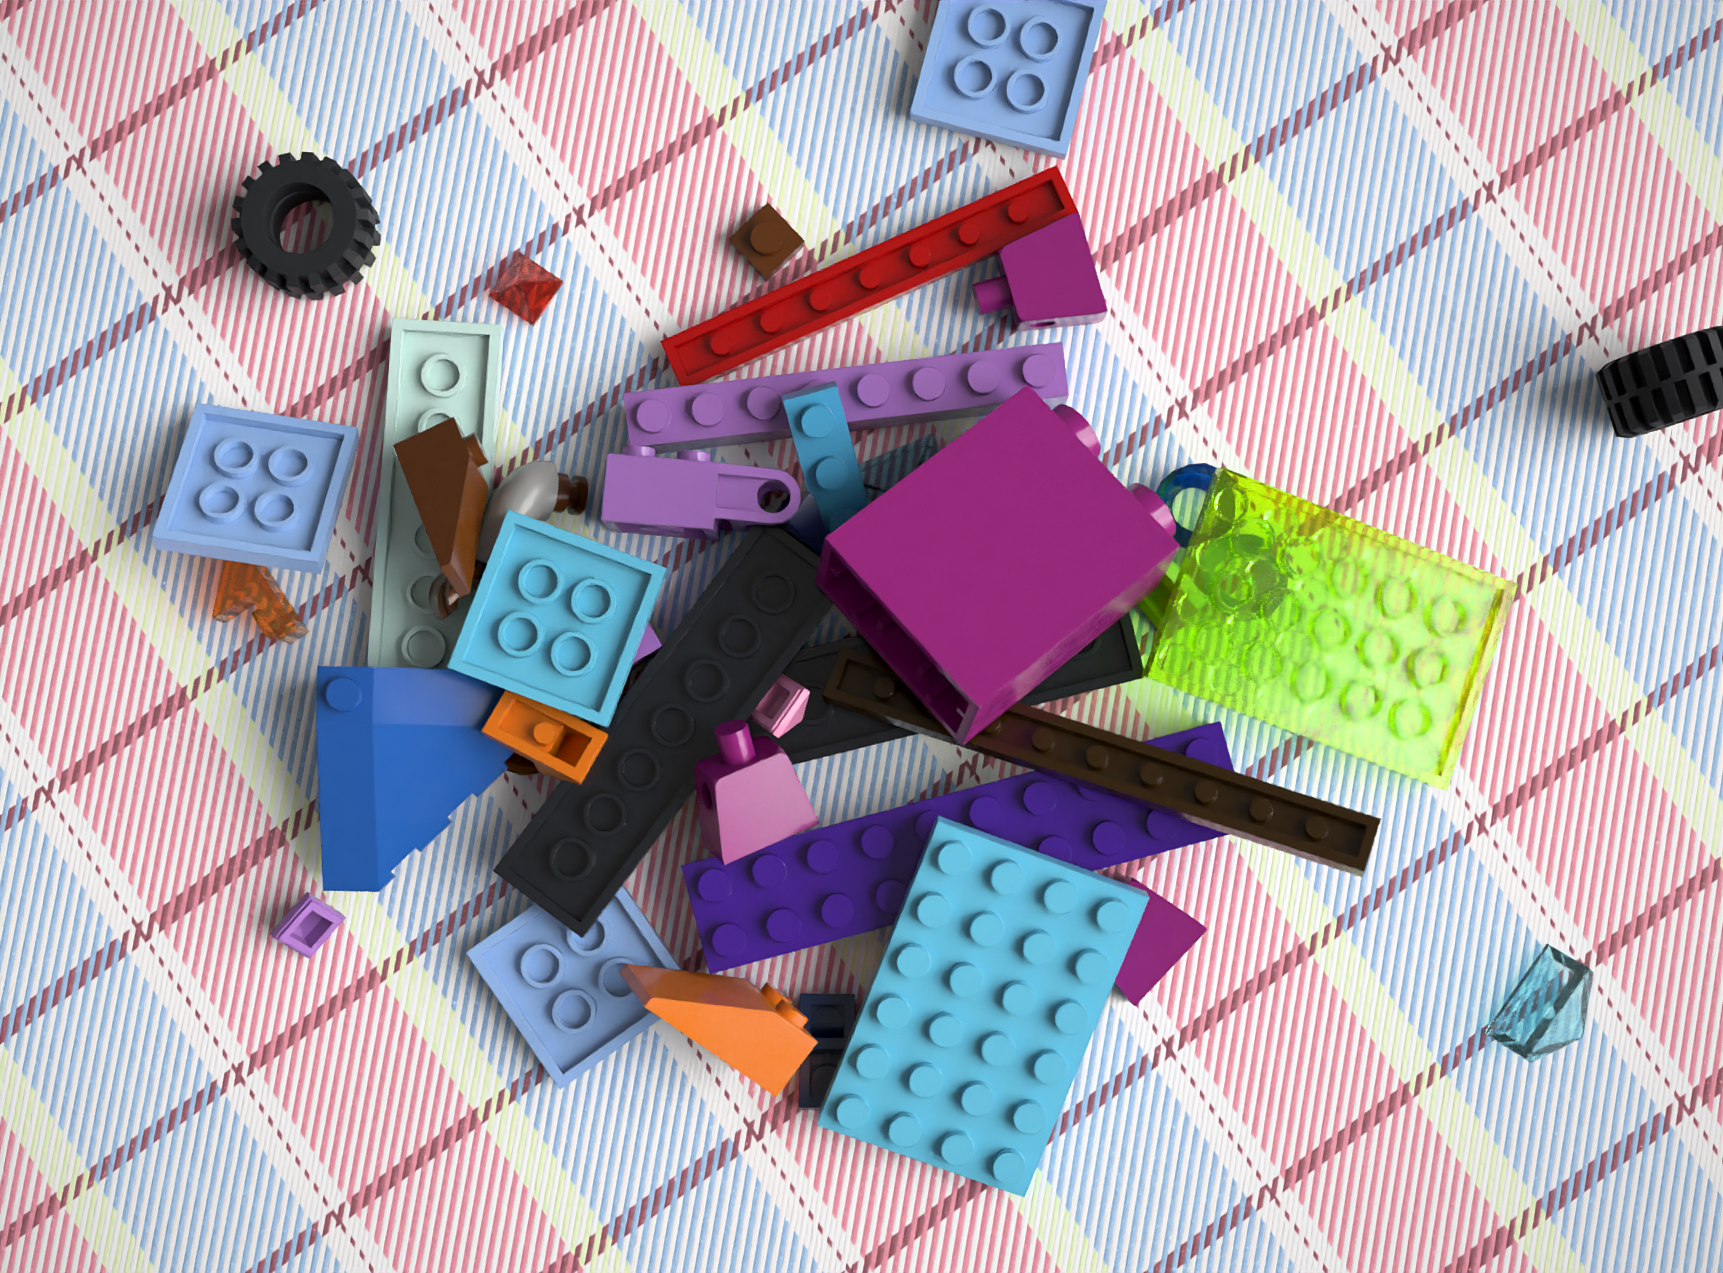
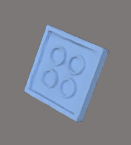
M940 0L912 102L909 120L1065 160L1107 0Z
M196 403L152 534L155 549L321 575L360 441L358 427Z
M625 885L622 886L584 938L578 936L539 905L534 904L466 952L559 1089L568 1085L661 1019L642 1004L619 973L625 964L683 971Z

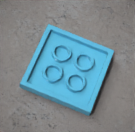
M508 509L447 668L609 728L668 569Z

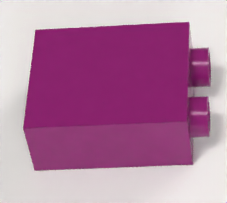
M1026 385L825 537L814 582L961 746L966 744L1154 592L1180 548V545L1173 538L1176 532L1174 518L1163 500L1150 488L1140 483H1133L1128 488H1125L1098 459L1101 451L1100 443L1088 421L1077 410L1065 404H1059L1051 409L1029 385Z

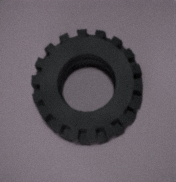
M302 151L301 159L296 160L288 152L278 155L280 164L275 167L266 160L257 166L262 172L260 177L254 180L248 175L241 184L248 191L245 198L236 195L232 207L240 213L238 218H231V230L239 237V240L235 241L239 253L247 259L246 263L269 285L278 291L280 289L283 290L290 297L301 299L302 294H304L313 301L324 300L323 292L330 291L335 297L345 293L346 291L342 284L351 280L357 285L364 278L359 272L361 267L365 264L372 268L376 260V256L371 252L372 246H380L381 234L375 227V225L380 224L378 212L371 204L373 202L372 199L346 168L342 169L335 160L327 156L321 161L314 152ZM309 201H322L331 204L335 216L334 226L330 236L320 247L306 253H290L282 248L280 240L281 226L285 217L293 208Z
M1723 326L1706 328L1644 348L1605 364L1595 374L1616 437L1634 438L1723 409Z

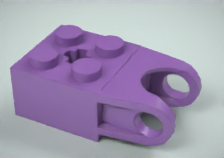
M626 445L622 446L621 454L607 453L601 521L611 532L720 541L721 530L749 532L754 525L772 526L789 521L799 509L801 502L800 488L792 476L787 472L777 469L722 464L710 460V453L693 450H679L677 452V459L660 458L655 455V449ZM773 491L783 492L786 495L790 494L788 506L778 513H769L760 507L764 496Z

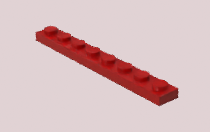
M1055 165L660 342L680 386L706 384L995 256L1002 247L1070 214L1077 213L1078 210L1058 166Z

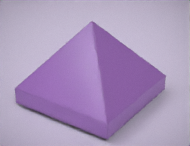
M306 892L289 909L270 934L274 939L310 959L346 917L343 913Z

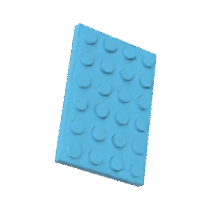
M937 815L818 1112L817 1125L1025 1198L1148 903L1149 896L1147 892Z

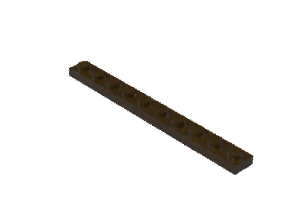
M842 645L822 694L825 703L1362 878L1381 822L1380 818L1019 702H1016L971 740L961 746L884 659Z

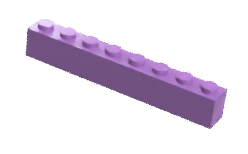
M1062 342L623 393L629 445L655 449V454L793 438L781 395L835 381L837 384L849 432L986 416L1026 385H1029L1050 408H1054L1059 404H1065L1069 397Z

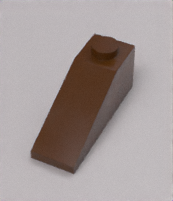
M452 417L394 444L393 447L438 564L458 596L462 597L471 591L489 488L480 466L489 462L476 434L472 433L465 436L455 418Z

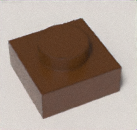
M768 202L729 238L730 245L766 282L805 246V240Z

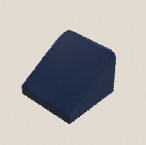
M810 491L800 492L801 502L797 513L789 521L777 526L821 557L824 540L828 535L813 494ZM790 494L775 513L783 511L788 506Z

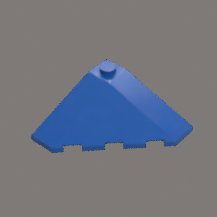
M317 667L316 737L323 891H382L396 877L391 871L415 848L422 852L453 822L448 816L472 793L479 797L509 768L505 761L515 752L486 738L482 733L483 727L506 689L452 669Z

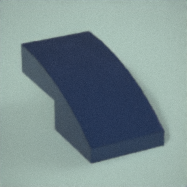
M800 993V1012L809 1019L803 1027L817 1041V1044L799 1066V1110H820L855 1022V994Z

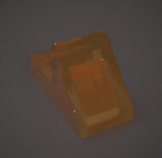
M224 560L213 608V620L226 623L255 604L258 609L252 612V616L259 628L269 639L277 636L279 641L293 644L310 632L267 566Z

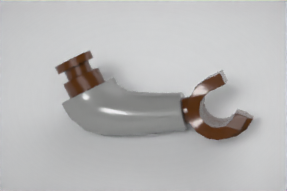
M539 460L515 468L500 483L484 511L472 579V586L476 591L508 509L539 521H546L552 512L562 513L566 508L569 514L579 516L585 510L588 499V481L586 477L575 475L570 480L567 474L558 473L555 463ZM442 572L432 582L428 594L429 606L437 620H444L457 610L459 600L458 594Z

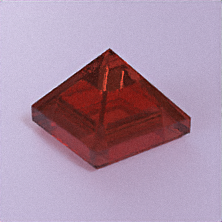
M518 252L488 296L534 327L564 284V281L521 252Z

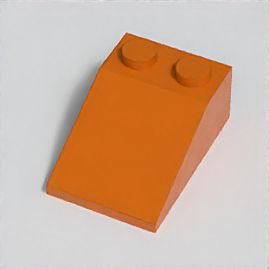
M625 964L619 972L647 1009L775 1097L779 1095L817 1044V1041L803 1027L809 1019L791 1005L792 1001L786 995L767 982L760 990L745 978Z

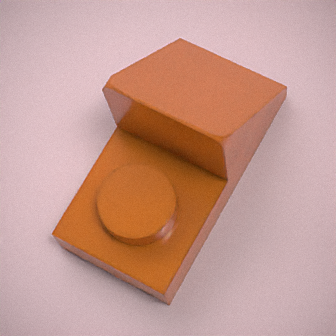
M505 690L482 729V733L486 738L532 761L538 772L581 785L608 738L607 733L565 711L509 690Z

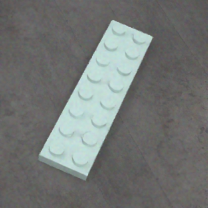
M392 318L367 667L450 669L447 667L476 590L471 585L470 593L459 597L457 610L444 620L436 619L429 606L428 594L432 582L443 571L438 564L393 445L454 417L465 436L472 433L476 434L489 463L480 466L489 487L485 505L486 509L493 494L504 328L501 324Z

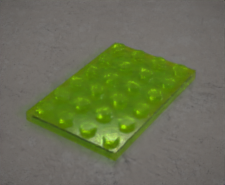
M1220 467L1214 471L1142 677L1435 789L1447 791L1519 584L1227 468Z

